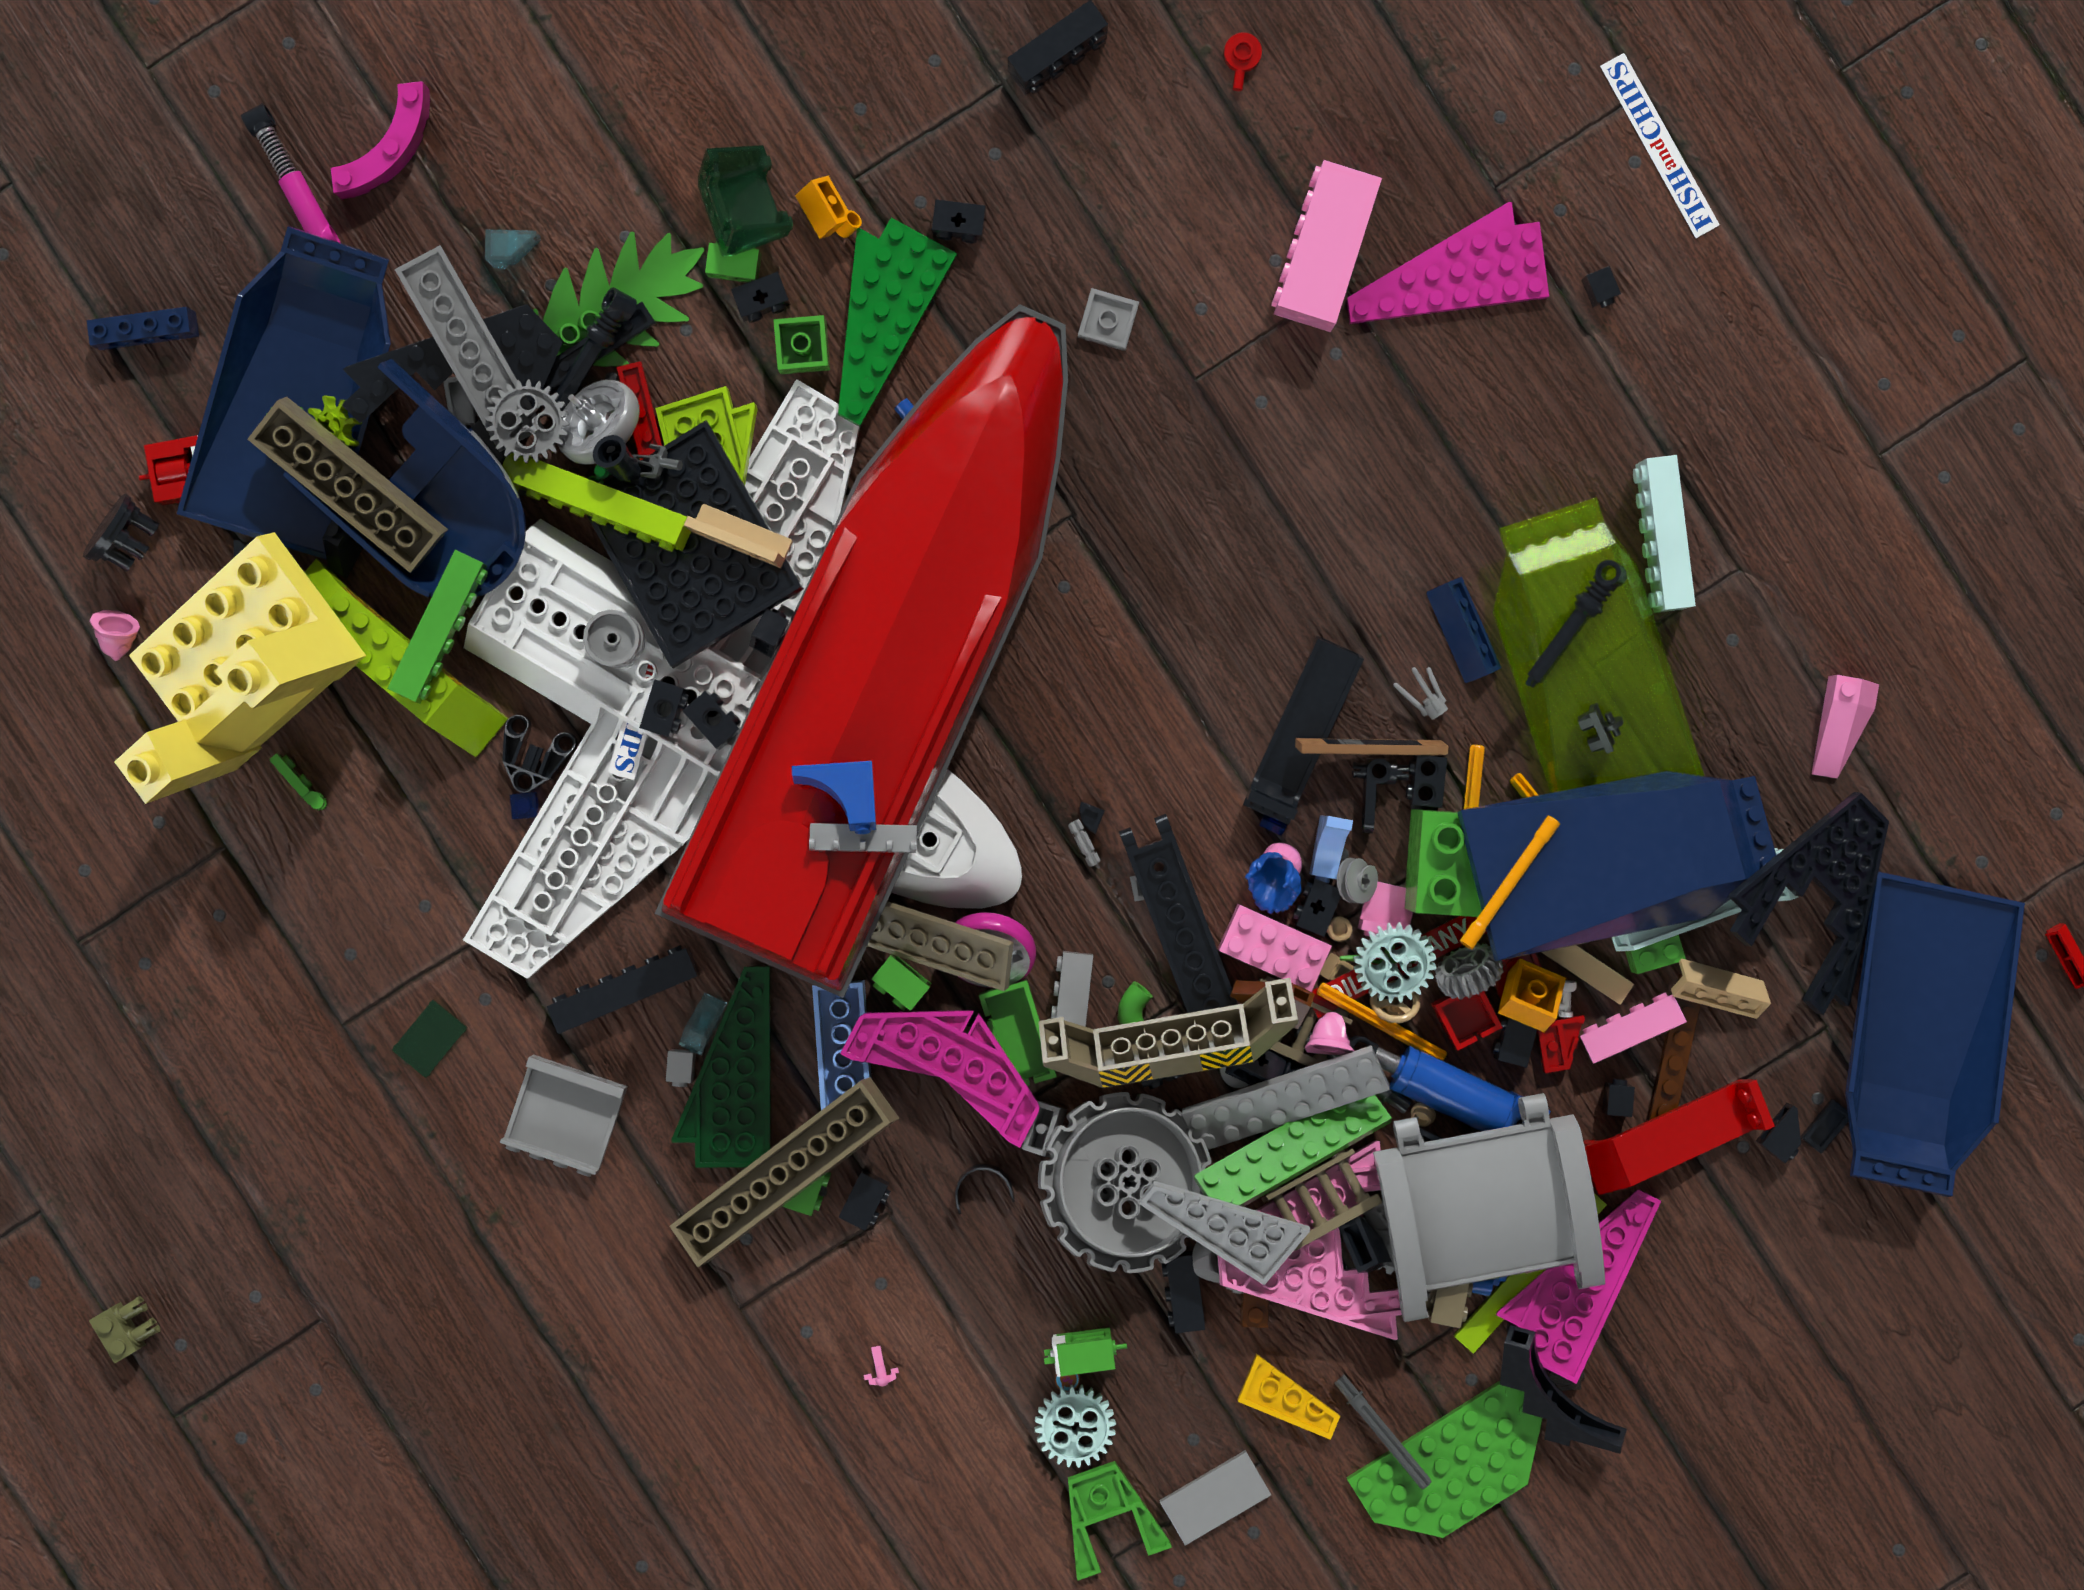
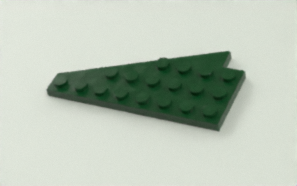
M770 966L744 967L671 1139L672 1143H695V1168L748 1167L771 1149Z

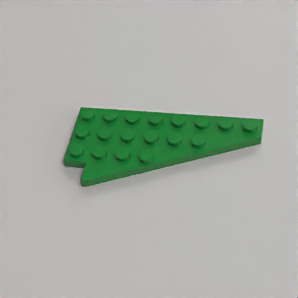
M892 217L880 238L861 228H858L856 233L838 416L859 427L863 424L957 257L956 252Z

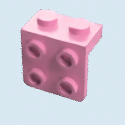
M1377 882L1374 895L1369 901L1363 903L1358 929L1364 930L1365 936H1369V931L1376 935L1378 933L1377 926H1380L1384 931L1387 930V923H1390L1392 928L1396 929L1398 922H1400L1404 930L1411 923L1413 914L1412 911L1405 909L1406 888Z

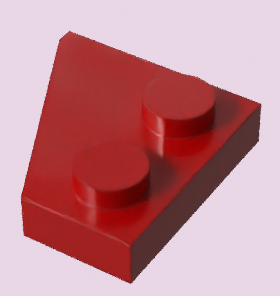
M1584 1015L1556 1019L1545 1032L1537 1030L1544 1073L1570 1069L1573 1061V1052L1579 1041V1032L1585 1021Z

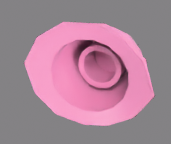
M102 610L94 613L90 619L101 650L114 661L120 660L131 649L133 641L137 637V632L140 629L139 623L135 618L120 611Z
M1328 1012L1318 1020L1313 1028L1312 1035H1310L1309 1042L1305 1046L1307 1053L1344 1055L1354 1051L1350 1046L1345 1022L1341 1015L1335 1012Z

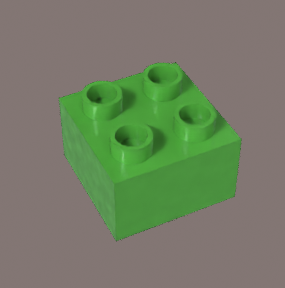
M1411 809L1405 909L1414 913L1478 917L1482 912L1464 842V833L1461 830L1457 812Z

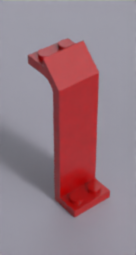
M1738 1079L1614 1137L1599 1141L1585 1140L1583 1142L1592 1185L1596 1188L1598 1195L1634 1186L1752 1130H1768L1775 1127L1757 1080Z

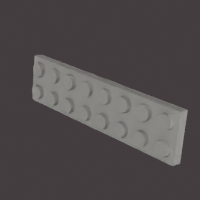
M439 245L394 270L485 428L492 426V423L486 421L485 418L493 415V413L487 410V407H495L496 405L491 398H501L498 392L499 389L507 393L508 383L513 389L517 388V379L444 250ZM527 397L522 400L521 406L523 409L531 410L533 408ZM534 413L530 418L524 416L522 418L524 423L514 430L510 437L516 436L525 425L532 427V419L537 414ZM513 414L505 415L502 420L505 427L514 426L516 416ZM539 420V427L543 429L544 427ZM488 432L490 437L495 434L494 432ZM524 433L520 437V441L531 436L532 434ZM499 440L493 441L496 446L498 445ZM504 447V448H502V449H500V450H498V451L501 452V451L505 450L506 448Z
M1371 1045L1183 1108L1182 1116L1188 1128H1191V1126L1195 1128L1192 1131L1194 1139L1202 1138L1209 1150L1282 1126L1287 1122H1294L1388 1091L1390 1087Z

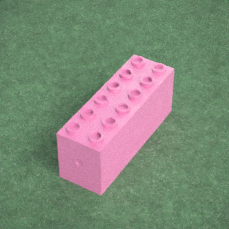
M1323 160L1321 167L1316 166L1309 184L1313 191L1308 190L1302 206V211L1306 213L1305 215H1300L1294 234L1298 235V238H1293L1286 257L1291 260L1290 263H1285L1279 279L1283 286L1282 288H1277L1271 306L1276 307L1274 315L1328 332L1332 331L1340 313L1382 178Z

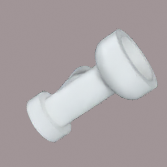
M1565 980L1558 1017H1573V1011H1571V992L1576 990V981Z

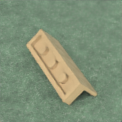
M706 504L701 506L696 519L688 516L684 523V526L695 534L778 568L782 567L793 543L790 538Z
M1686 959L1679 961L1683 976L1671 988L1673 997L1755 1019L1771 1004L1765 983L1762 980Z

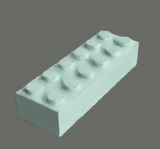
M1677 455L1647 458L1635 465L1636 469H1633V480L1635 484L1638 483L1639 493L1636 494V504L1638 509L1641 508L1642 518L1639 519V529L1641 533H1644L1645 543L1642 544L1643 557L1647 558L1648 568L1645 569V577L1651 587V593L1648 594L1649 606L1653 608L1654 613L1694 607L1696 605Z

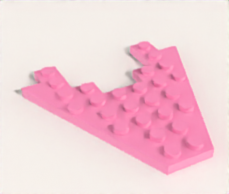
M1372 1141L1346 1158L1364 1192L1381 1190L1373 1152L1381 1150L1380 1141ZM1338 1163L1325 1169L1342 1203L1347 1205L1348 1208L1356 1205L1355 1199L1357 1198ZM1314 1175L1304 1181L1321 1216H1325L1327 1220L1334 1217L1333 1211L1335 1209L1317 1176ZM1295 1187L1282 1194L1297 1223L1310 1226V1229L1314 1228L1311 1224L1313 1220ZM1274 1200L1256 1209V1211L1283 1218ZM1339 1228L1293 1251L1265 1285L1217 1255L1219 1280L1222 1286L1393 1340L1398 1339L1396 1316L1402 1315L1398 1288L1369 1292L1368 1272L1358 1273L1356 1268L1343 1270Z

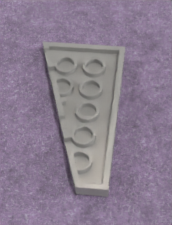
M1154 1181L1139 1199L1140 1205L1263 1285L1269 1281L1310 1232V1226Z

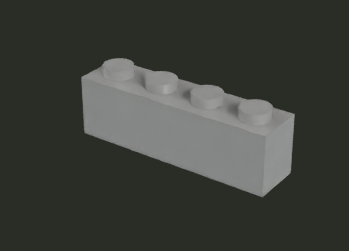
M1063 951V956L1057 957L1056 971H1061L1060 981H1055L1053 996H1058L1057 1006H1052L1051 1019L1064 1017L1065 1021L1086 1027L1093 954Z

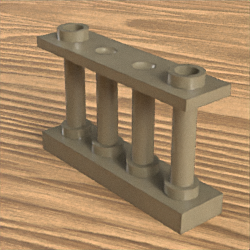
M1267 976L1265 980L1259 978L1258 981L1268 982L1276 979ZM1312 1002L1295 1043L1292 1042L1288 1046L1281 1043L1283 1039L1281 1038L1269 1049L1306 1066L1328 1060L1327 1054L1314 1053L1312 1057L1304 1053V1045L1317 1019L1313 1008L1324 1013H1338L1342 1016L1344 1022L1350 1025L1353 1020L1347 1018L1349 1013L1339 1008L1331 1011Z
M1353 1149L1346 1152L1345 1150L1340 1151L1331 1157L1332 1160L1282 1187L1279 1186L1261 1198L1263 1203L1273 1198L1283 1219L1297 1222L1281 1194L1295 1187L1313 1220L1311 1224L1314 1228L1310 1229V1232L1294 1251L1382 1203L1378 1194L1369 1196L1368 1193L1365 1194L1346 1158L1355 1153ZM1338 1163L1357 1198L1355 1199L1357 1204L1350 1208L1342 1203L1325 1169ZM1314 1175L1317 1176L1335 1209L1333 1211L1335 1216L1329 1220L1325 1216H1321L1303 1182Z

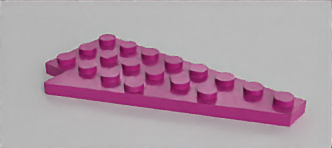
M1512 202L1504 204L1346 299L1349 323H1362L1548 298L1549 290L1540 222L1515 225Z
M1636 1190L1599 1222L1605 1285L1579 1289L1575 1280L1573 1264L1545 1269L1496 1312V1316L1516 1325V1327L1536 1332V1348L1540 1362L1545 1369L1577 1384L1661 1200Z

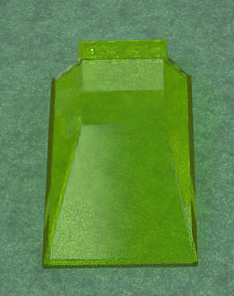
M1597 497L1499 528L1506 556L1493 615L1550 793L1664 771L1705 776L1638 566L1604 522ZM1605 560H1612L1622 565L1627 573L1626 580L1614 592L1610 591L1612 595L1611 597H1606L1608 599L1607 602H1602L1604 604L1602 608L1603 613L1588 619L1542 683H1538L1534 688L1527 686L1525 683L1529 677V671L1575 610L1576 594H1580L1583 591L1586 592L1587 589L1585 587L1587 585L1591 586L1589 582L1591 580L1595 581L1593 576L1597 566ZM1611 568L1607 571V580H1612L1616 576V569ZM1595 703L1598 704L1605 721L1607 720L1604 714L1609 711L1612 712L1613 717L1620 716L1624 721L1623 725L1619 727L1621 735L1614 737L1612 731H1610L1615 744L1613 745L1614 751L1608 754L1605 749L1596 752L1591 751L1587 737L1597 734L1595 727L1582 731L1578 723V716L1588 712L1590 705Z

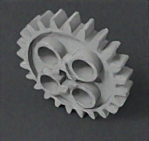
M528 379L526 386L522 387L520 381L517 380V388L513 389L508 383L507 393L499 389L498 392L501 398H491L496 405L495 407H487V410L493 413V415L485 418L486 421L492 423V426L487 427L486 430L487 432L495 433L490 438L491 442L499 440L496 446L497 450L506 448L504 456L508 457L511 453H514V461L517 462L520 456H523L525 463H528L529 457L533 456L537 463L540 454L548 459V450L557 453L554 445L564 444L559 437L568 436V433L562 430V427L569 426L570 423L562 418L568 416L569 413L568 411L560 410L565 405L564 401L556 403L559 397L558 393L549 395L551 391L550 386L541 390V382L538 381L536 386L532 387L531 381ZM526 397L535 399V406L531 410H525L521 406L522 400ZM541 406H545V409L532 419V427L525 425L516 436L510 437V434L524 423L522 420L524 416L530 418ZM507 414L516 416V423L512 427H505L502 423L503 417ZM543 416H549L553 419V425L549 429L539 427V420ZM524 433H531L534 436V442L530 446H523L520 443V437Z

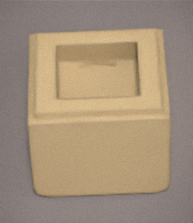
M1330 953L1321 969L1320 975L1332 981L1353 970L1354 966L1346 961H1341L1340 957Z

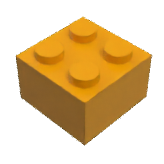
M1519 959L1508 971L1498 1013L1545 1032L1557 1019L1566 978Z

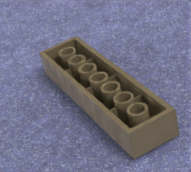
M288 397L276 401L247 439L409 572L419 567L448 531L445 526Z

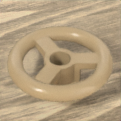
M1415 991L1412 992L1413 1005L1410 1009L1403 1001L1400 1003L1397 997H1394L1392 1003H1389L1388 999L1378 1001V993H1376L1373 997L1370 996V1005L1380 1019L1390 1023H1403L1411 1020L1418 1013L1420 997Z

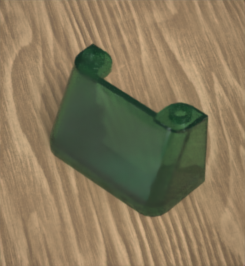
M763 145L707 148L698 173V188L722 256H734L787 237L793 229L792 217L788 216L786 211H777L766 180L768 171L771 170V158L766 154Z

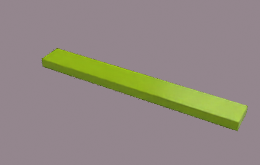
M1594 1194L1597 1214H1599L1607 1204ZM1544 1270L1507 1276L1506 1281L1501 1282L1495 1288L1491 1295L1486 1298L1454 1334V1337L1474 1354L1504 1320L1496 1316V1312Z

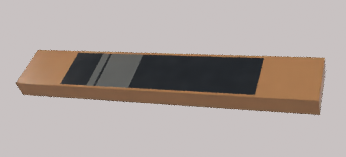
M1296 738L1295 747L1302 754L1448 755L1449 748L1442 740Z

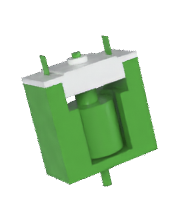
M1110 1327L1055 1334L1052 1337L1053 1349L1044 1350L1045 1356H1048V1358H1044L1045 1364L1055 1363L1057 1377L1115 1369L1114 1355H1117L1116 1350L1127 1349V1343L1115 1345V1340L1111 1339Z

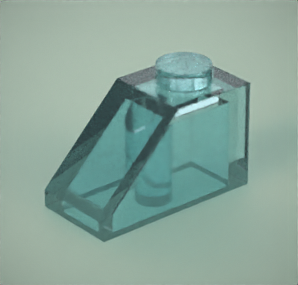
M486 229L485 260L493 268L507 269V265H516L541 241V236L537 231Z
M704 993L685 1026L679 1045L702 1055L727 1003Z

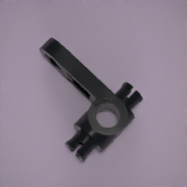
M1366 758L1365 763L1353 762L1352 769H1359L1360 771H1352V778H1364L1362 833L1373 834L1376 784L1395 785L1396 780L1408 781L1409 774L1402 773V771H1409V765H1397L1396 759ZM1376 764H1380L1384 768V775L1379 779L1375 778L1372 774V768Z

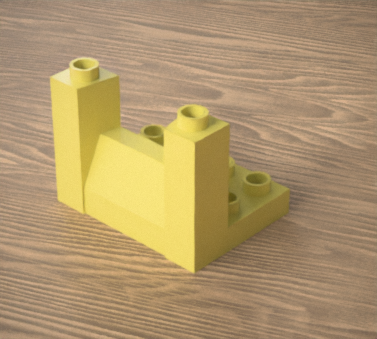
M275 532L257 536L129 655L178 722L146 732L114 762L145 804L236 771L262 748L261 745L325 688L333 681L341 679L366 657V654Z

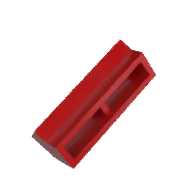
M2059 923L2046 930L2047 933L2045 935L2074 988L2084 987V956L2066 924ZM2055 934H2057L2058 937L2060 938V940H2061L2063 946L2065 947V949H2066V951H2067V954H2065V952H2064L2062 946L2060 945V943H2059L2057 937L2055 936ZM2070 959L2072 960L2074 966L2076 967L2082 979H2079V977L2077 976L2073 966L2069 961Z

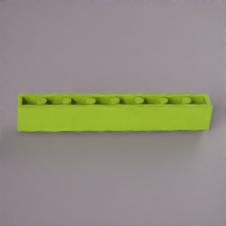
M511 453L503 462L502 466L510 477L516 491L518 492L519 489L524 490L527 496L539 501L541 497L548 500V504L556 508L568 507L570 512L577 516L584 517L585 514L592 517V521L603 526L610 523L615 525V530L627 535L631 531L637 534L636 537L647 543H650L651 540L659 542L658 546L673 552L674 548L683 551L691 531L684 526L687 516L540 460L536 463L532 457H529L528 463L524 462L523 456H520L516 462L514 461V453Z

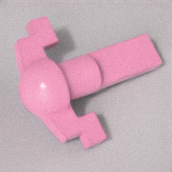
M881 1346L871 1347L877 1378H872V1374L864 1375V1379L869 1380V1385L886 1386L889 1382L896 1379V1373H899V1369H891V1374L887 1375Z

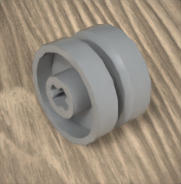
M605 610L598 612L588 621L584 629L583 642L587 653L593 660L608 667L622 668L631 665L639 659L644 650L645 635L642 626L635 618L622 611ZM613 635H617V641L615 643H611V641L614 639Z

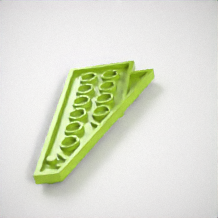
M724 386L655 408L664 446L707 420L744 485L746 484L757 415V405L754 402L733 408L729 389Z

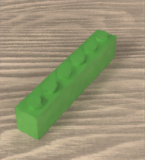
M457 550L454 551L387 689L421 704L422 699L426 700L432 689L429 685L433 677H437L442 670L443 663H441V660L445 653L449 654L454 645L452 638L456 630L460 631L464 625L465 617L463 615L467 607L471 608L476 600L477 594H475L477 586L478 584L482 585L487 577V565Z

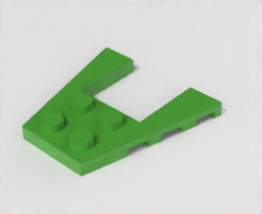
M1115 1461L1068 1477L1077 1580L1101 1573V1568L1086 1526L1132 1510L1148 1556L1172 1548L1170 1540Z

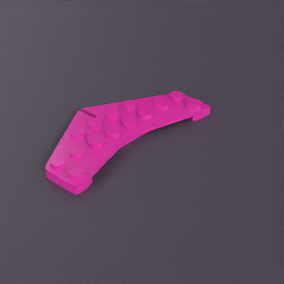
M974 1010L864 1013L858 1018L840 1053L841 1055L854 1061L868 1062L944 1079L997 1129L1008 1142L1019 1148L1021 1147L1038 1115L1039 1103L979 1013L968 1034L964 1032V1029Z

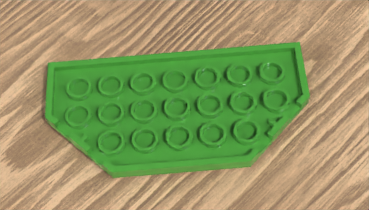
M1498 1381L1401 1443L1431 1479L1432 1482L1425 1489H1421L1390 1451L1346 1478L1374 1523L1444 1538L1528 1485L1543 1418L1523 1413L1524 1391L1502 1386L1500 1381Z

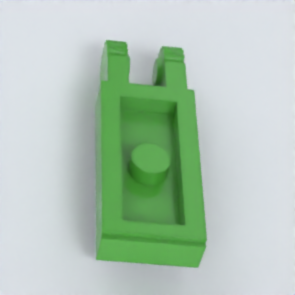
M276 753L270 758V762L307 804L311 805V808L323 811L327 807L326 798H324L322 793L312 791L310 788L313 785L312 782L304 774L298 775L293 769L296 767V764L289 756L285 755L283 757Z

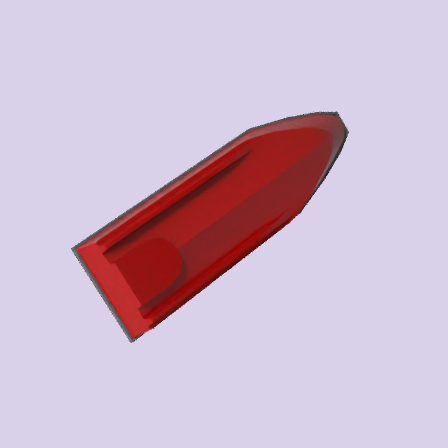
M1019 304L976 338L937 379L859 473L654 914L844 998L909 853L810 851V823H849L840 804L827 792L809 785L794 784L792 766L872 761L876 825H917L918 835L1042 561L1061 457L1066 407L1068 365L1065 324Z

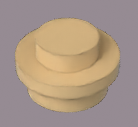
M1417 1103L1411 1109V1118L1419 1117V1126L1426 1127L1434 1122L1436 1113L1434 1109Z

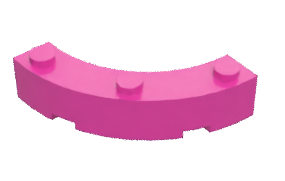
M423 81L397 84L398 98L395 115L382 140L361 158L351 163L331 168L333 193L341 200L366 194L382 183H387L413 157L422 141L426 120L429 117L430 92Z

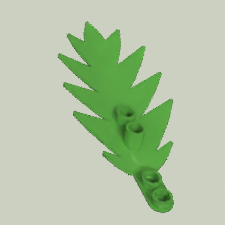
M630 232L615 265L610 286L599 249H594L582 284L579 305L568 268H564L552 291L543 318L545 324L563 342L557 356L587 337L588 330L586 327L593 324L594 321L597 322L596 317L600 316V311H603L601 307L603 298L612 287L635 298L637 304L643 302L656 322L689 321V317L657 297L687 294L703 287L702 283L685 275L697 263L704 252V248L688 249L671 254V234L667 233L654 246L639 271L635 233ZM533 309V311L538 315V310ZM646 331L626 343L638 346H659V342ZM614 351L593 364V366H623L629 364V362Z

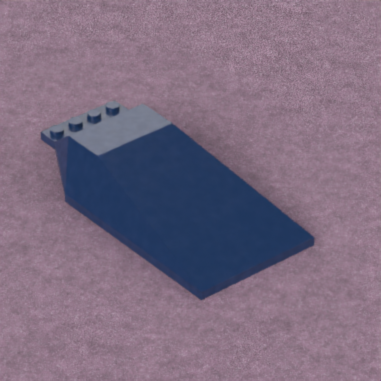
M291 226L287 227L281 251L237 295L178 506V515L254 538L275 532L285 547L326 559L322 538L332 519L283 476L286 471L247 439L279 399L288 397L299 407H303L304 411L308 413L309 408L323 411L324 403L322 397L324 395L334 396L336 398V407H338L341 399L347 400L360 388L343 369L354 363L389 352L391 340L383 281L390 259ZM348 412L349 418H354V417ZM370 415L361 425H354L351 430L353 439L359 441V445L357 447H348L357 455L360 452Z
M1664 771L1464 809L1457 812L1461 830L1464 833V842L1481 910L1487 905L1532 841L1545 818L1549 815L1560 822L1558 829L1548 843L1540 850L1486 927L1495 962L1706 918L1730 900L1728 896L1734 889L1776 856L1755 776L1728 780Z
M1878 872L1868 919L1845 1091L1853 1148L1850 1176L1946 1197L1953 1196L1956 1170L1993 1127L1999 1123L2025 903Z

